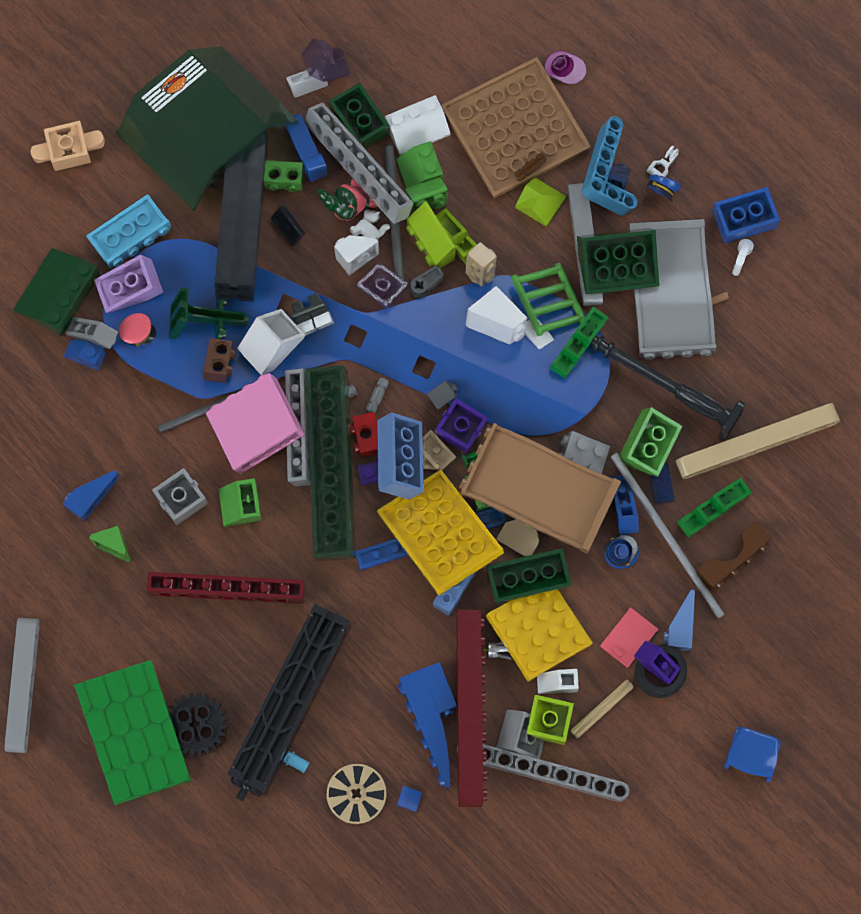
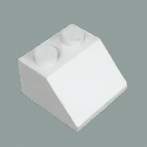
M349 235L346 238L339 239L334 246L336 260L349 276L379 255V245L376 238Z

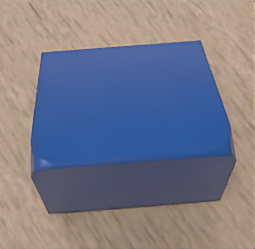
M403 786L397 806L416 812L422 793Z

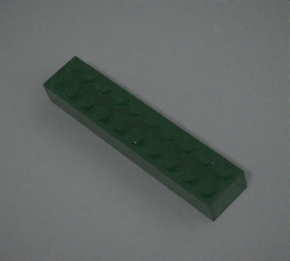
M344 365L307 368L306 385L313 557L317 561L356 559L348 370Z

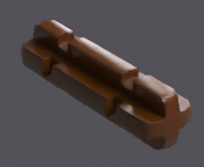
M543 153L536 155L535 159H531L522 166V169L514 173L515 178L519 182L524 180L525 176H529L538 169L539 165H543L546 162V157Z

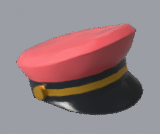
M136 313L122 321L119 327V335L124 342L138 347L150 343L156 336V329L151 324L148 316Z

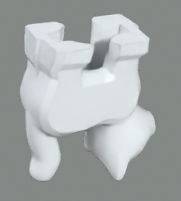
M367 209L364 212V218L356 226L350 227V232L353 236L362 234L363 236L360 237L376 238L378 240L386 230L390 229V225L384 224L378 230L372 224L380 219V212Z

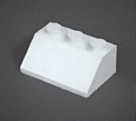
M436 95L385 116L386 121L390 125V136L400 156L414 146L429 141L433 143L451 135L443 109Z

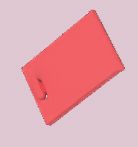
M630 607L600 647L628 668L635 660L634 655L644 641L649 642L659 629Z

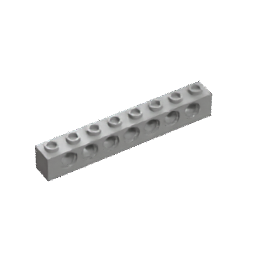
M322 102L308 108L305 119L306 126L392 223L396 224L408 218L413 202L328 107Z

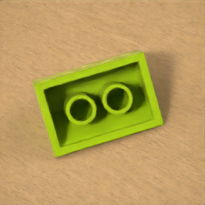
M424 202L407 219L406 229L411 237L414 235L416 238L418 249L426 254L425 259L429 266L442 268L455 260L456 247L428 203Z

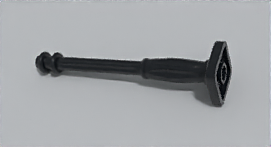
M602 335L599 338L595 336L590 344L593 347L592 351L594 353L597 351L602 352L603 358L610 357L671 392L675 395L676 399H679L694 411L718 422V425L722 426L718 439L723 442L727 439L744 410L746 403L741 400L736 403L733 410L726 409L707 395L685 384L680 385L614 347V342H610V344L605 342Z

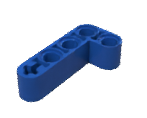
M298 113L284 119L283 124L300 162L303 163L309 182L311 183L328 176L325 161L321 153H318L301 114Z

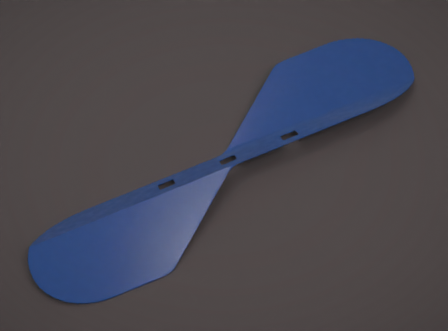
M191 239L162 241L144 249L135 257L143 255L152 259L163 293L148 301L111 313H106L103 306L104 324L118 331L116 341L112 345L124 361L138 371L200 399H209L242 389L245 385L254 383L262 375L237 348L255 319L276 311L283 294L301 300L304 308L311 306L308 296L316 292L257 266L254 302L239 301V298H231V300H227L226 306H223V310L243 312L249 316L246 327L223 325L227 332L225 339L221 340L233 341V348L236 349L235 359L230 362V366H233L231 377H227L226 383L204 380L203 370L210 338H215V324L187 322L177 339L169 338L170 305L180 288L184 287L189 288L188 303L190 305L216 309L215 276L218 248ZM499 275L495 276L490 283H485L482 287L478 283H471L371 313L359 312L318 294L321 300L326 303L335 323L306 335L277 368L269 373L276 378H281L285 376V371L302 368L308 370L339 360H349L424 394L429 393L448 380L449 382L452 381L458 388V396L456 398L488 417V423L492 425L496 423L498 426L520 435L538 436L559 432L572 426L596 406L608 383L610 357L603 358V353L600 351L594 353L592 351L593 347L589 345L564 379L551 370L550 366L581 324L580 322L548 331L554 340L541 349H538L526 335L520 341H514L509 345L467 327L468 308L495 286L527 317V321L529 320L511 276ZM526 282L522 283L526 293L539 289ZM548 294L530 299L529 301L532 308L535 309L563 301L564 299ZM570 306L536 317L543 325L575 316L576 313L573 307ZM142 313L149 317L151 324L156 329V336L148 344L138 347L132 346L120 338L119 327L126 317ZM350 325L367 331L361 348L344 341ZM601 331L596 335L598 338L602 335ZM219 351V352H217V353H219V354H225L226 352H225V351ZM418 356H423L435 362L429 379L412 372ZM218 367V368H215L214 370H215V371H221L222 368H219V367ZM455 398L447 404L451 405Z

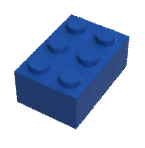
M768 187L715 202L712 208V213L724 244L776 229L780 222Z

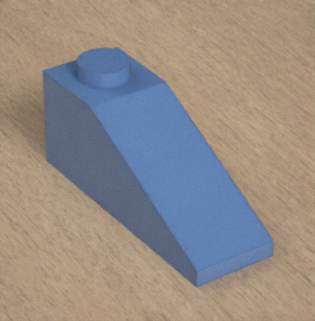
M695 590L689 592L667 632H664L663 644H667L676 650L690 651L692 648Z

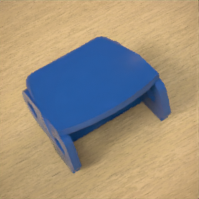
M737 726L726 756L724 769H728L729 765L745 773L766 777L765 782L769 783L775 769L781 740L756 730Z

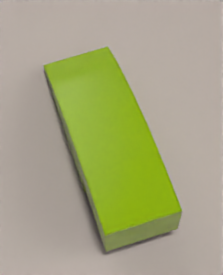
M445 208L435 216L455 245V253L466 265L467 253L477 244L470 238L467 230Z

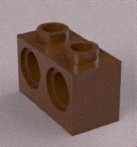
M210 338L203 370L204 380L226 383L227 377H231L233 366H230V362L235 359L236 349L233 348V341ZM219 351H225L226 353H225V354H219V353H217V352H219ZM218 367L222 368L221 371H215L214 369Z

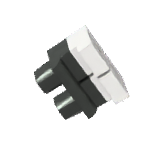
M317 293L308 296L311 306L304 308L301 300L291 304L293 310L291 315L295 324L305 335L335 323L326 303L321 300Z

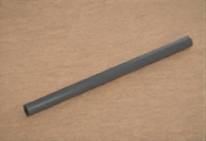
M385 146L386 173L396 183L393 146ZM390 220L395 287L403 288L405 283L400 223L393 224Z

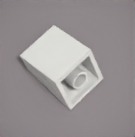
M495 286L468 308L466 326L510 345L514 341H520L525 335L527 317Z

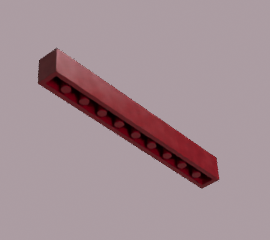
M457 610L458 807H482L483 802L487 801V789H483V781H487V769H483V762H486L487 752L483 750V742H486V730H482V723H486V711H482V704L486 703V692H482V685H485V673H482V666H485V654H481V647H485V635H481V629H484L485 619L481 617V610Z

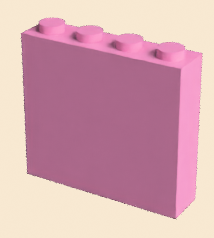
M270 373L260 376L252 384L245 385L241 391L229 395L225 401L213 405L206 412L233 470L240 474L305 435L277 378Z

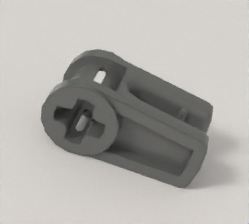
M434 266L414 278L411 282V295L415 299L428 295L443 282L444 274L438 266Z

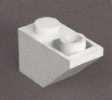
M577 669L555 670L539 675L537 677L538 694L578 692Z

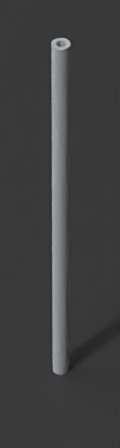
M617 453L612 455L611 459L717 618L725 615Z

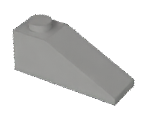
M72 317L65 332L66 335L73 338L85 340L109 349L115 343L118 331L102 322Z

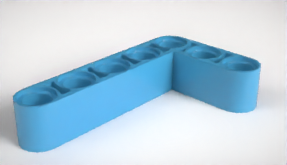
M613 116L599 130L582 187V193L588 200L624 216L637 206V198L633 194L607 182L623 129L621 119Z

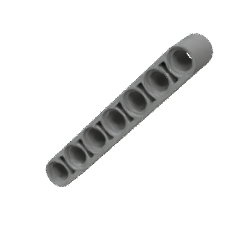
M584 183L568 184V198L583 306L602 305V293L585 294L578 256L577 236L594 234L590 201L582 193Z
M18 618L5 735V752H27L39 636L38 618Z

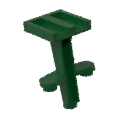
M181 287L170 305L169 338L177 339L187 322L215 324V339H225L227 329L223 325L246 327L249 321V316L243 312L223 310L227 300L216 299V309L190 305L188 303L189 288Z

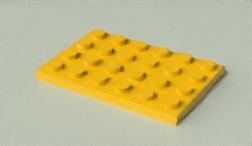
M439 470L423 480V493L410 500L397 497L378 509L377 513L436 593L441 595L504 554V550L443 471Z

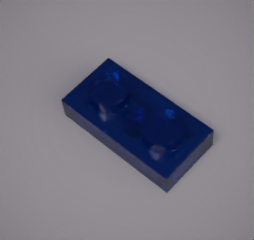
M666 463L657 477L650 475L655 504L674 502L669 464Z

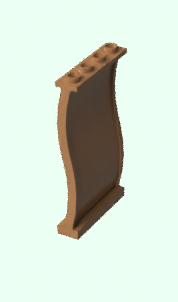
M496 423L493 424L492 428L488 426L484 434L486 438L484 445L480 443L475 453L478 457L475 462L471 461L467 470L470 474L467 479L463 478L459 488L462 489L461 495L488 505L588 554L621 481L588 469L524 436L502 428Z

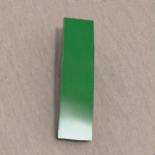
M593 307L554 360L550 369L565 379L609 317Z
M740 477L681 518L677 524L689 538L740 503L752 492Z

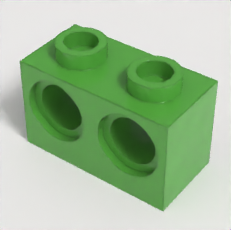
M266 160L265 188L272 191L286 189L289 192L302 190L303 163ZM273 174L279 175L276 179L270 178ZM292 175L297 176V179L290 180L288 178Z

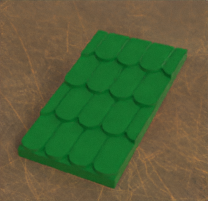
M152 660L74 684L114 805L191 781Z

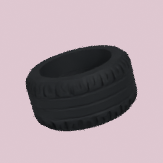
M656 645L661 647L680 668L676 680L667 687H657L651 684L645 677L644 666L638 660L635 664L634 676L637 685L647 695L655 698H666L677 693L683 686L687 677V665L683 656L675 648L668 645Z

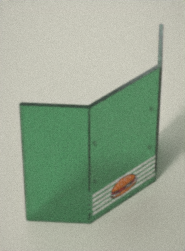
M222 46L186 51L134 95L116 134L194 211L214 173L267 128L297 124L300 121Z

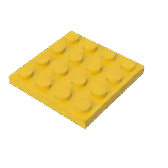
M558 589L511 600L486 615L528 682L593 644Z

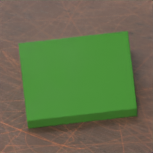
M118 526L91 534L90 540L95 547L128 563L130 562L131 558L126 542Z

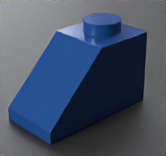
M71 340L64 354V358L99 371L106 356L103 347L85 340Z

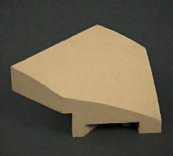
M432 430L422 437L423 469L443 471L457 459Z
M516 519L506 522L496 540L525 557L533 555L540 542L538 530Z

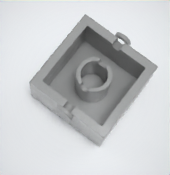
M184 468L152 490L160 502V506L168 513L176 526L208 504L205 496L198 488V483L195 479L192 480Z

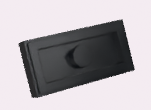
M284 205L280 206L272 215L271 220L290 245L296 246L306 233Z

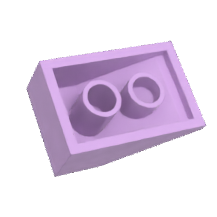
M143 255L131 259L94 280L106 313L148 301L163 293L152 259Z

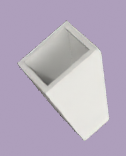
M282 309L257 317L237 349L263 375L274 371L306 335Z

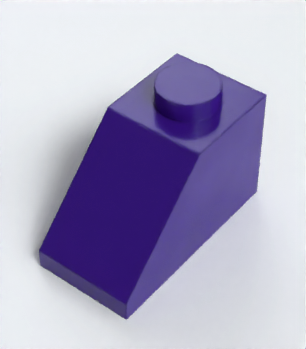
M646 640L634 655L646 669L667 684L671 683L680 670L678 665L661 647Z

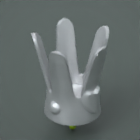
M489 642V649H483V651H489V658L500 657L512 660L510 654L502 653L508 651L503 642Z

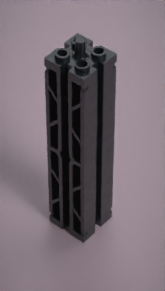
M249 117L246 119V125L243 121L230 122L229 126L230 132L228 136L215 276L216 299L220 300L239 298V301L254 302L268 135L267 124L254 123V119Z
M314 603L310 615H308L232 767L227 773L231 778L232 784L241 788L236 797L238 800L243 801L248 791L258 797L261 794L267 795L346 636L351 630L350 620Z

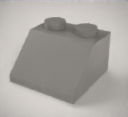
M507 709L497 748L540 759L545 741L527 734L530 714Z

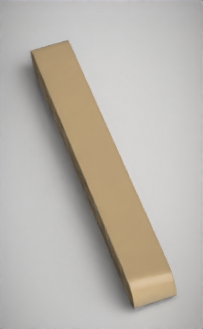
M829 403L683 456L676 460V464L682 478L688 479L839 423L840 418L834 404Z

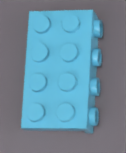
M147 194L86 236L107 266L112 269L113 267H119L129 256H135L144 246L151 245L154 239L160 235H166L172 227L170 221L165 218Z

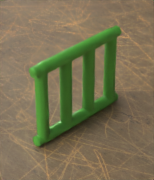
M561 263L555 264V267L519 277L517 274L511 276L515 289L538 337L542 336L543 332L578 322L582 323L585 319L583 310ZM558 274L562 282L527 293L522 286V283ZM562 290L566 291L569 298L535 309L532 308L529 301L530 299ZM570 306L573 307L576 313L575 316L540 325L536 317Z

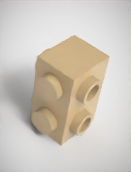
M480 242L467 253L465 273L472 282L478 283L481 287L485 283H490L495 277L497 256L494 251L486 248Z

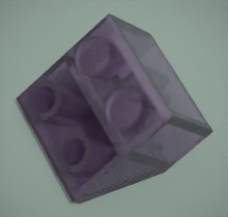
M313 38L301 54L308 74L322 82L345 77L351 73L344 52L338 47L330 46L324 40L319 41Z

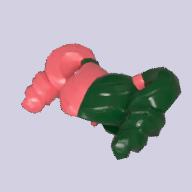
M354 179L351 180V186L344 184L338 187L335 196L330 193L328 194L324 189H318L317 191L320 195V200L325 203V207L329 211H334L335 216L341 220H352L365 207H378Z

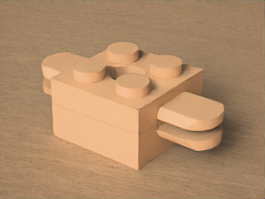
M76 121L44 129L47 142L32 146L31 155L36 163L51 160L55 171L91 163L89 151L103 148L105 139L99 130L84 133L81 122Z

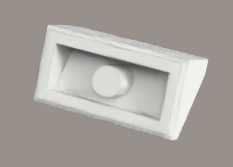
M321 65L287 77L294 97H299L328 86L327 78Z

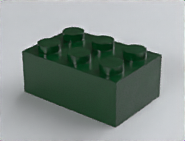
M360 82L329 100L330 111L364 149L390 135V125Z

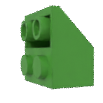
M440 177L405 189V194L413 202L411 213L413 214L424 202H427L431 209H440L447 204L448 190Z
M255 478L235 481L218 489L224 527L262 521Z

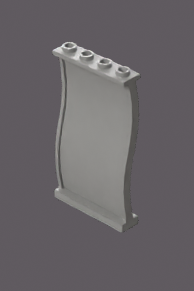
M704 219L630 223L628 230L644 228L656 230L660 286L634 289L639 358L651 360L655 357L663 356V358L669 359L679 355L688 358L696 354H701L704 357L711 356L715 353L717 347L715 344L713 308L707 268Z

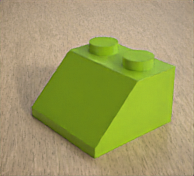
M535 695L527 734L547 742L565 745L574 703Z

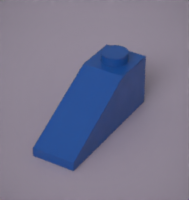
M114 470L76 488L73 492H69L64 499L63 505L84 522L120 478L118 472Z
M623 475L610 477L621 481L613 498L619 535L638 532V513L632 489Z

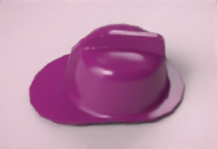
M563 50L555 51L547 56L545 70L551 77L567 84H576L585 77L586 65L579 57Z

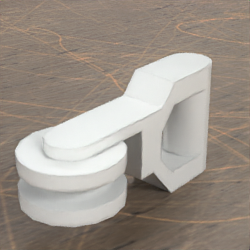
M672 145L665 155L666 159L670 157V162L663 158L659 161H653L646 172L651 175L656 174L666 177L669 172L668 168L678 156L679 149L676 148L674 150L675 146ZM662 165L665 167V171L661 173L655 169V166Z
M742 239L739 242L737 248L739 255L732 271L735 276L740 274L746 255L752 252L754 245L749 239Z

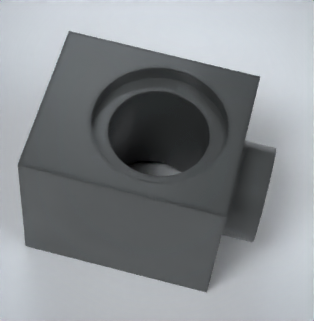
M446 380L427 393L435 407L440 409L458 396V388L452 381Z

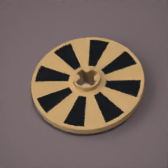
M351 764L339 769L330 779L327 787V801L331 811L340 820L350 824H362L374 819L383 809L386 801V787L382 777L373 768L363 764ZM360 789L361 797L353 799L352 790L357 791Z

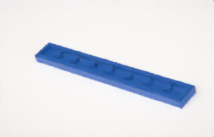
M494 508L475 513L488 530L505 525L507 522L505 513ZM396 538L355 551L361 571L409 556Z

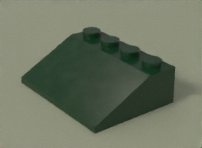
M644 228L577 236L578 256L586 295L660 286L655 229Z
M51 248L13 311L62 337L72 317L75 316L95 284L94 280L100 276L99 270L93 264L79 257Z

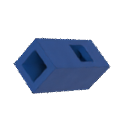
M440 662L421 669L438 713L440 715L443 714V717L455 713L454 710L457 709V705Z

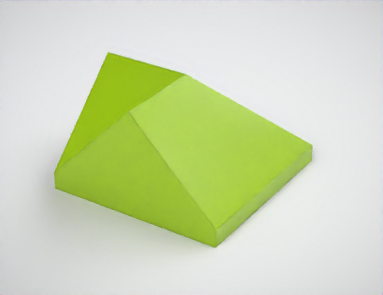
M534 178L526 184L515 208L547 227L566 199V196L539 179Z

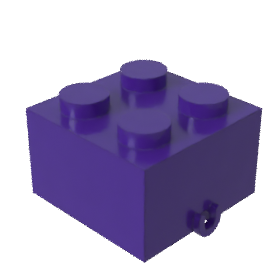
M455 398L448 411L445 410L443 413V419L437 426L435 435L468 454L486 426L488 417Z

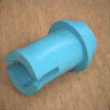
M288 751L283 762L286 763V766L289 764L304 773L310 762L295 755L294 751Z

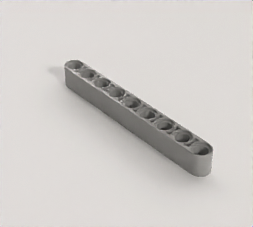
M483 744V750L488 751L491 755L486 762H483L484 766L616 802L624 801L629 795V787L624 782ZM507 756L510 760L509 764L501 765L498 761L499 757ZM526 761L529 768L525 771L520 770L518 763ZM540 766L546 767L548 774L545 776L539 775L537 768ZM563 771L567 774V779L560 781L557 779L556 774ZM579 776L584 777L586 785H577L576 778ZM603 782L606 789L602 792L597 791L595 783ZM616 787H622L625 791V795L622 797H618L615 794L614 789Z

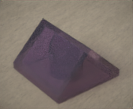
M378 263L356 287L387 309L395 306L408 287V283L381 263Z

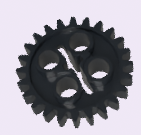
M200 692L197 693L196 697H194L193 693H189L188 699L185 695H182V701L175 699L176 707L169 706L172 710V713L169 714L180 748L184 749L183 755H187L190 751L191 756L194 757L197 751L199 756H203V750L210 754V747L216 750L217 746L215 743L222 744L220 736H226L222 732L223 729L228 728V726L223 725V722L227 721L228 718L222 717L226 711H219L222 704L218 703L215 705L216 698L213 697L208 700V694H205L202 698ZM192 707H195V718H196V721L200 722V725L197 726V731H198V734H199V737H200V741H199V742H197V739H196V738H197L196 728H195V727H192V724L195 723V718H194V715H193V712H192ZM206 707L209 714L203 719L200 717V710ZM183 711L189 713V719L186 722H183L180 718ZM206 727H210L212 730L209 738L203 736V730ZM189 730L192 732V739L187 742L184 740L183 735Z

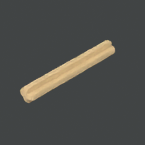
M625 680L571 730V733L576 738H579L633 689L632 683L629 680Z

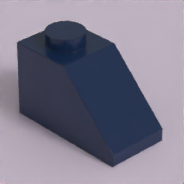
M613 163L607 182L624 190L631 169L623 164Z

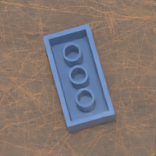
M392 412L378 420L379 491L409 500L424 492L421 421Z

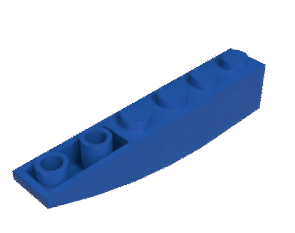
M420 669L399 678L400 684L397 686L401 696L405 695L408 700L405 705L409 714L413 713L416 720L413 723L417 732L421 731L424 737L421 739L424 749H429L431 756L428 757L433 768L437 767L439 775L436 776L440 786H445L447 790L450 788V769L444 728L435 700Z

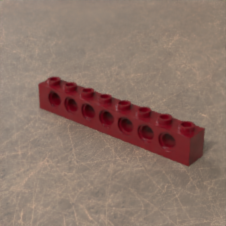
M148 572L146 591L149 596L304 604L306 584L304 580Z

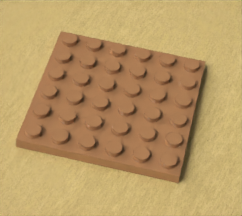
M538 57L441 105L445 117L493 199L591 150L589 142ZM543 153L546 157V162L543 165H539L538 169L529 176H525L526 178L519 182L515 178L514 173L522 169V166L531 159H535L536 155Z

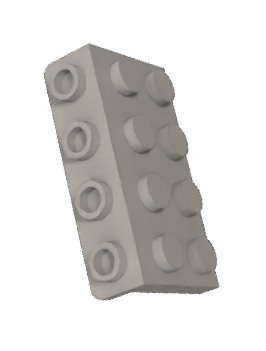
M574 431L564 435L560 443L562 446L561 452L558 454L602 474L610 446Z

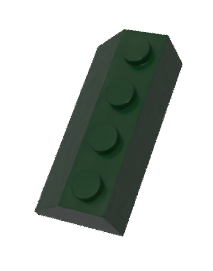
M563 548L487 565L486 567L490 588L496 604L572 586Z

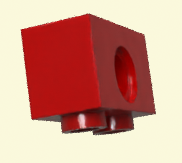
M375 412L353 416V423H350L352 435L356 434L357 441H354L356 453L360 452L361 458L378 454V424ZM363 432H369L371 436L367 439H364L361 437V434Z

